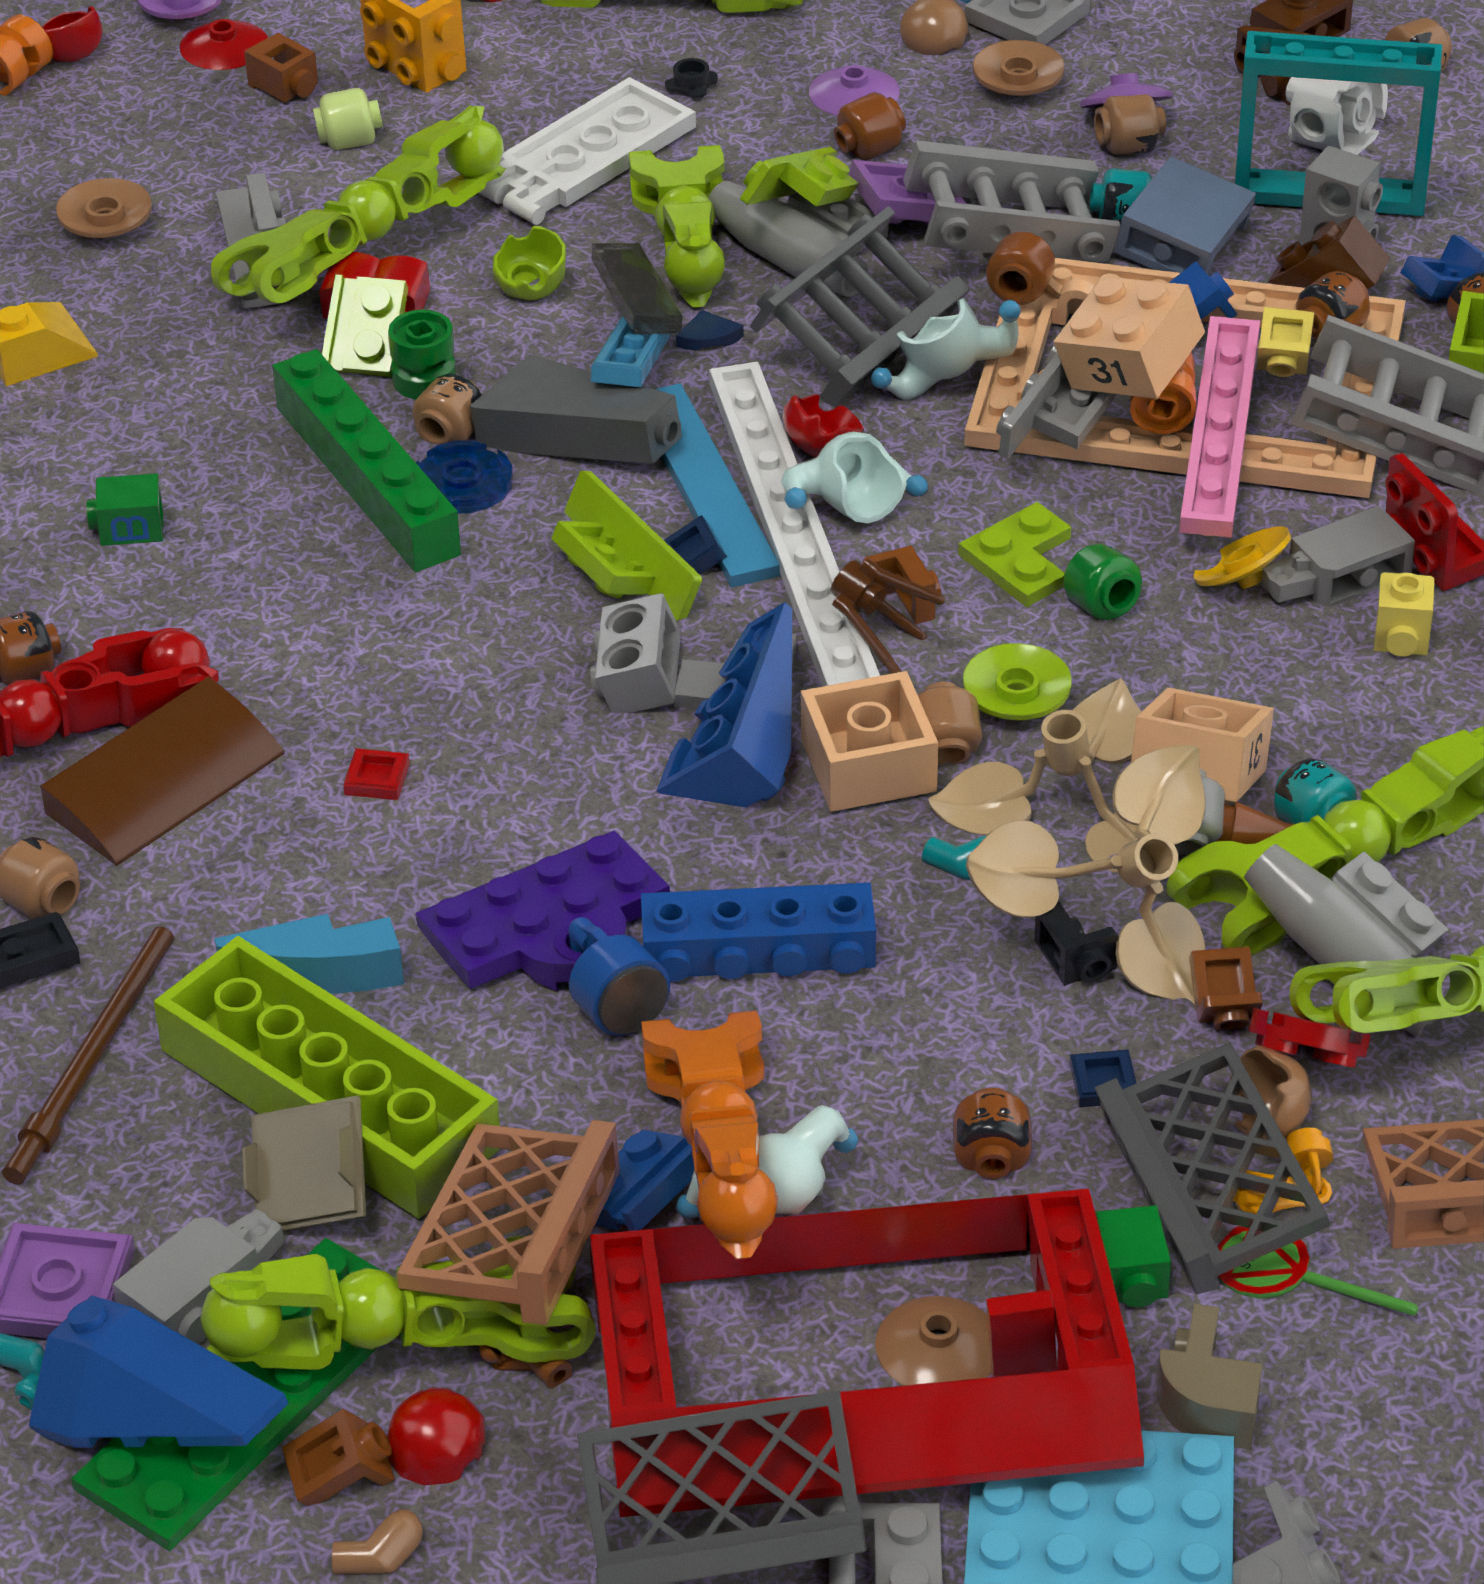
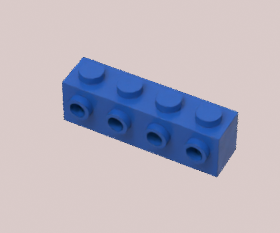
M871 882L641 893L643 947L664 967L669 975L670 982L681 981L692 976L719 975L725 979H736L745 974L777 972L783 976H795L803 971L836 970L837 972L848 974L854 973L861 968H876V925Z

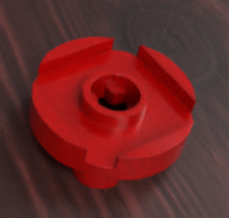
M1253 1008L1248 1031L1257 1033L1255 1045L1294 1055L1297 1054L1299 1044L1315 1047L1313 1058L1355 1068L1357 1057L1366 1058L1371 1034L1354 1031L1353 1040L1350 1042L1351 1030L1276 1012L1273 1013L1272 1022L1267 1023L1269 1012Z

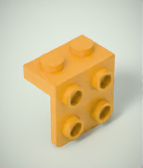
M360 0V15L363 22L365 42L364 54L369 64L374 68L383 67L395 74L404 85L412 84L426 93L447 81L456 80L462 73L467 71L461 0H429L415 8L400 0Z

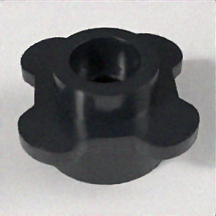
M685 58L674 64L673 78L665 81V89L669 92L688 94L691 98H702L707 95V88L718 82V75L714 71H709V65L704 60Z

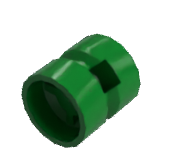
M413 310L395 317L389 324L388 340L392 358V383L398 393L404 397L416 400L437 377L445 374L456 375V363L453 356V326L448 317L432 310Z

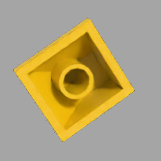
M27 302L17 306H8L0 310V378L5 386L98 357L94 347L61 302Z

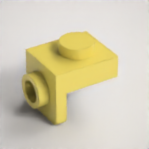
M1264 307L1258 345L1257 370H1266L1270 374L1279 377H1289L1295 374L1307 375L1314 312Z
M1387 572L1380 575L1374 651L1390 652L1401 657L1411 654L1428 655L1434 602V578L1432 576Z

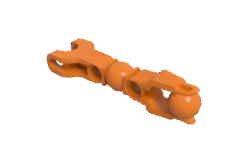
M756 1010L728 1013L727 1022L716 1028L706 1030L678 1028L674 1026L670 1019L641 1021L647 1088L657 1094L673 1097L679 1100L681 1104L680 1127L684 1138L692 1146V1156L699 1190L697 1208L700 1219L713 1233L714 1237L718 1239L720 1245L735 1259L750 1258L762 1241L763 1232L773 1223L778 1203L775 1184L759 1168L758 1114L754 1101L745 1092V1090L756 1086L765 1078L764 1061L758 1045L762 1041V1024Z

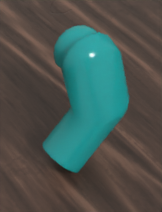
M933 836L924 846L922 862L961 879L970 880L966 868L967 856L986 836L978 837L959 846Z
M0 1333V1366L19 1371L23 1379L16 1384L15 1395L23 1396L19 1403L32 1410L44 1349L37 1342Z

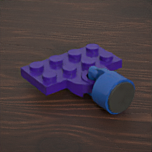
M615 830L604 835L595 836L585 843L556 855L542 858L537 863L508 875L494 878L484 885L455 897L446 898L436 905L415 913L419 929L469 989H473L520 968L535 982L555 991L558 990L560 982H569L570 994L576 1004L600 1030L613 1036H625L641 1030V1021L655 1020L669 997L670 979L667 971L639 941L629 936L627 923L642 917L641 893L670 892V886Z

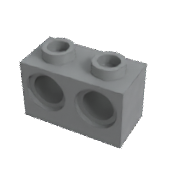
M1329 145L1306 169L1299 241L1301 245L1310 241L1313 235L1327 223L1334 221L1338 225L1354 215L1373 238L1377 239L1379 227L1378 224L1374 223L1375 210L1383 192L1382 184L1378 183L1380 162Z
M663 593L602 607L600 630L594 633L597 662L595 666L591 667L590 676L595 694L599 698H605L612 713H633L675 703L681 631Z

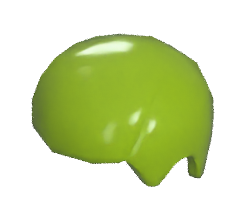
M533 226L529 234L522 238H515L509 235L500 250L493 256V279L505 294L512 298L523 300L545 298L552 294L564 280L566 245L556 232L542 226ZM537 278L539 279V282L533 286L529 285L530 282L536 280Z

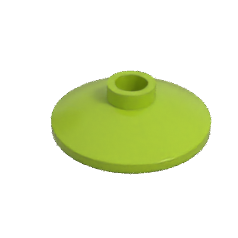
M1022 643L1002 644L983 650L969 661L963 674V688L976 697L979 709L989 715L1008 720L1036 719L1056 711L1068 699L1072 686L1070 670L1060 657L1042 647Z

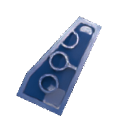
M786 602L746 626L719 671L720 676L726 681L714 691L709 699L702 700L694 713L701 720V723L691 740L688 741L686 738L679 739L670 753L656 790L659 794L746 808L760 799L763 801L770 800L784 785L785 776L783 774L791 754L793 609Z
M91 1295L86 1301L73 1307L67 1318L47 1337L29 1426L47 1439L74 1448L93 1447L98 1438L120 1437L125 1447H143L148 1437H175L179 1446H246L289 1402L283 1392L139 1310Z

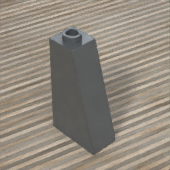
M534 355L527 356L470 405L477 443L485 447L514 453L653 464L682 438L681 422L678 416L675 395L644 386L632 387L591 382V371Z

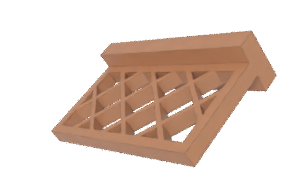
M1484 1119L1363 1128L1362 1138L1369 1164L1388 1217L1387 1231L1392 1249L1484 1242V1164L1481 1163L1484 1160ZM1463 1139L1475 1147L1464 1156L1442 1145L1446 1140ZM1404 1144L1415 1152L1406 1160H1403L1383 1151L1381 1145ZM1430 1159L1450 1170L1441 1177L1420 1167ZM1465 1176L1474 1179L1473 1181H1461ZM1405 1181L1414 1184L1410 1186H1401Z
M592 1120L584 1136L477 1123L396 1273L398 1289L520 1304L522 1322L547 1325L620 1174L616 1123ZM486 1147L512 1150V1152L490 1160L483 1155ZM554 1155L571 1157V1159L550 1167H546L541 1161ZM525 1166L532 1172L510 1182H507L502 1176ZM485 1181H488L493 1187L471 1197H468L463 1191ZM545 1188L552 1194L550 1197L529 1205L522 1198ZM506 1203L513 1209L511 1212L490 1220L482 1213ZM466 1218L474 1225L451 1235H448L443 1229ZM525 1226H528L533 1232L531 1235L510 1243L502 1236ZM486 1241L494 1248L472 1258H468L463 1252L465 1249ZM447 1256L454 1263V1265L441 1270L422 1268L426 1264ZM506 1264L514 1271L511 1279L486 1277L483 1275V1273Z

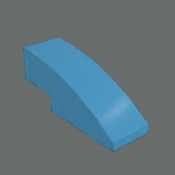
M324 914L214 938L217 952L236 936H240L330 994L369 991L404 985L401 950L390 917L333 929L329 915Z

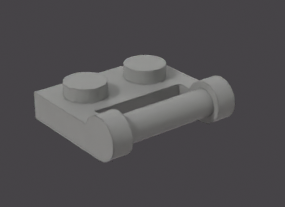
M843 1496L827 1498L821 1507L822 1516L846 1512ZM859 1503L864 1530H874L875 1584H942L940 1503ZM855 1553L829 1557V1584H855Z

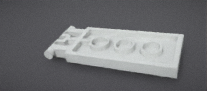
M629 77L505 151L500 161V166L506 168L505 172L500 178L487 182L485 189L480 191L479 194L497 204L503 203L504 208L538 225L543 221L546 212L558 204L567 207L629 169L630 151L651 150L652 153H655L696 128V112Z

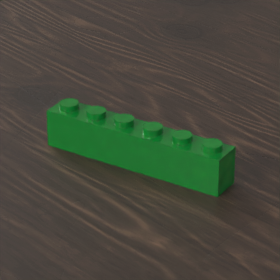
M315 349L307 353H300L290 359L273 364L277 409L410 568L416 573L460 556L458 511L320 351Z

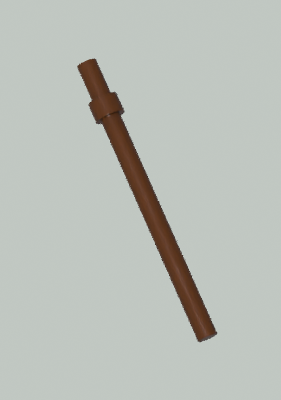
M161 926L154 928L39 1112L30 1114L19 1131L18 1140L20 1143L2 1170L3 1177L10 1183L22 1184L41 1153H49L60 1136L61 1128L59 1124L173 943L174 935L167 928Z

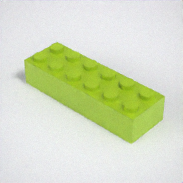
M236 936L154 1000L161 1050L258 1114L360 1096L365 1184L418 1219L432 1208L476 1124L500 1126L497 1098L240 936ZM486 1147L483 1155L489 1160L500 1148Z

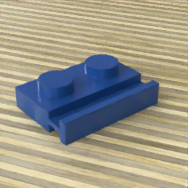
M642 1129L639 1133L626 1140L623 1148L618 1152L620 1174L594 1226L618 1230L622 1225H627L629 1231L641 1230L692 1180L695 1170L692 1146L687 1143L683 1136Z

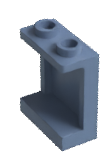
M1170 156L1124 213L1114 252L1153 270L1177 273L1183 272L1197 261L1203 270L1210 275L1215 256L1236 229L1245 230L1248 226L1256 193Z

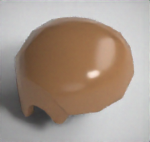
M917 0L906 9L901 19L900 33L903 42L910 50L924 55H942L951 49L957 50L962 48L966 36H969V29L963 8L954 0Z
M1260 1045L1245 1051L1240 1060L1286 1139L1291 1132L1301 1128L1309 1112L1312 1102L1309 1077L1302 1065L1282 1052ZM1240 1091L1238 1096L1244 1097L1242 1091ZM1242 1113L1243 1120L1236 1121L1235 1126L1248 1136L1256 1116ZM1264 1133L1262 1139L1268 1140L1266 1134Z

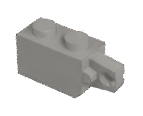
M1376 506L1292 537L1290 554L1263 568L1261 585L1270 592L1272 598L1278 603L1309 595L1317 604L1334 606L1379 589L1380 575L1384 572L1411 573L1415 540L1380 506Z
M255 1209L227 1227L213 1217L194 1218L112 1284L115 1301L139 1310L199 1344L206 1338L202 1330L200 1318L206 1296L213 1289L210 1285V1278L221 1272L249 1271L259 1263L267 1262L284 1244L282 1226L268 1218L265 1213L258 1209Z

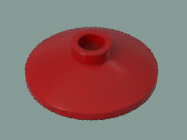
M219 19L189 31L181 40L179 48L182 57L194 66L210 70H229L246 66L244 51L267 39L268 36L264 30L254 24L238 20Z

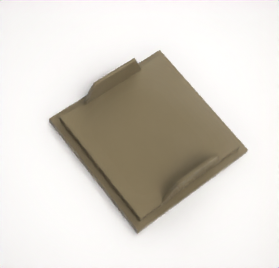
M360 1096L251 1115L252 1144L242 1148L244 1191L255 1201V1209L265 1213L268 1218L281 1225L283 1232L366 1217Z

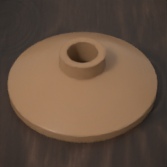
M1007 40L991 44L982 49L973 61V73L978 82L990 90L1007 95H1032L1047 91L1061 81L1065 67L1063 58L1057 51L1042 43L1028 40Z
M101 178L80 183L66 191L60 197L56 206L57 218L62 227L76 235L90 238L113 237L130 232L142 225L152 210L151 197L145 188L135 182L119 178Z
M926 1296L913 1299L891 1311L879 1326L875 1340L878 1360L889 1376L903 1386L987 1378L991 1374L987 1314L967 1301L947 1296ZM942 1330L946 1331L947 1333L942 1335H936L931 1333L930 1331Z

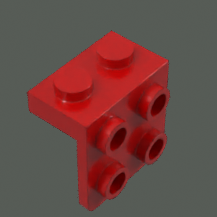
M1398 453L1389 458L1388 476L1385 481L1387 490L1386 513L1415 540L1413 562L1418 571L1423 575L1432 576L1434 583L1442 591L1483 576L1484 541L1458 516L1455 504L1405 454Z

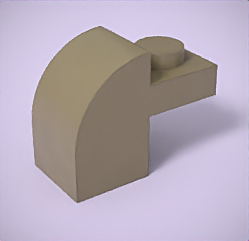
M1194 1303L1190 1329L1177 1328L1174 1350L1160 1348L1157 1379V1399L1160 1409L1167 1420L1182 1433L1234 1436L1235 1448L1251 1450L1263 1364L1214 1357L1219 1307Z

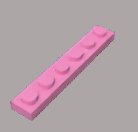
M1210 316L1179 533L1232 538L1258 348L1260 320Z

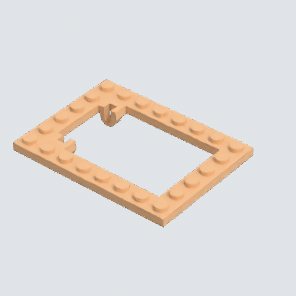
M1055 258V270L1044 293L1034 302L1019 305L1021 308V313L1017 319L1019 335L1014 353L1007 357L989 359L985 362L965 427L964 446L999 450L1001 435L996 433L998 422L1008 406H1017L1028 379L1033 373L1038 372L1051 323L1066 325L1069 314L1076 312L1102 276L1169 283L1180 273ZM1223 278L1234 293L1228 299V302L1237 313V316L1234 318L1260 320V328L1262 327L1264 307L1296 310L1298 295L1305 289ZM1369 296L1370 314L1366 323L1361 327L1399 341L1406 300ZM1217 307L1201 319V321L1209 322L1210 316H1226ZM1000 315L996 327L1003 321ZM1345 372L1342 386L1371 396L1374 382ZM1101 416L1078 449L1072 448L1032 428L1014 452L1187 475L1194 427L1186 426L1180 431L1169 434H1154L1140 428L1133 419ZM1246 434L1239 482L1370 498L1377 456L1327 438L1326 444Z

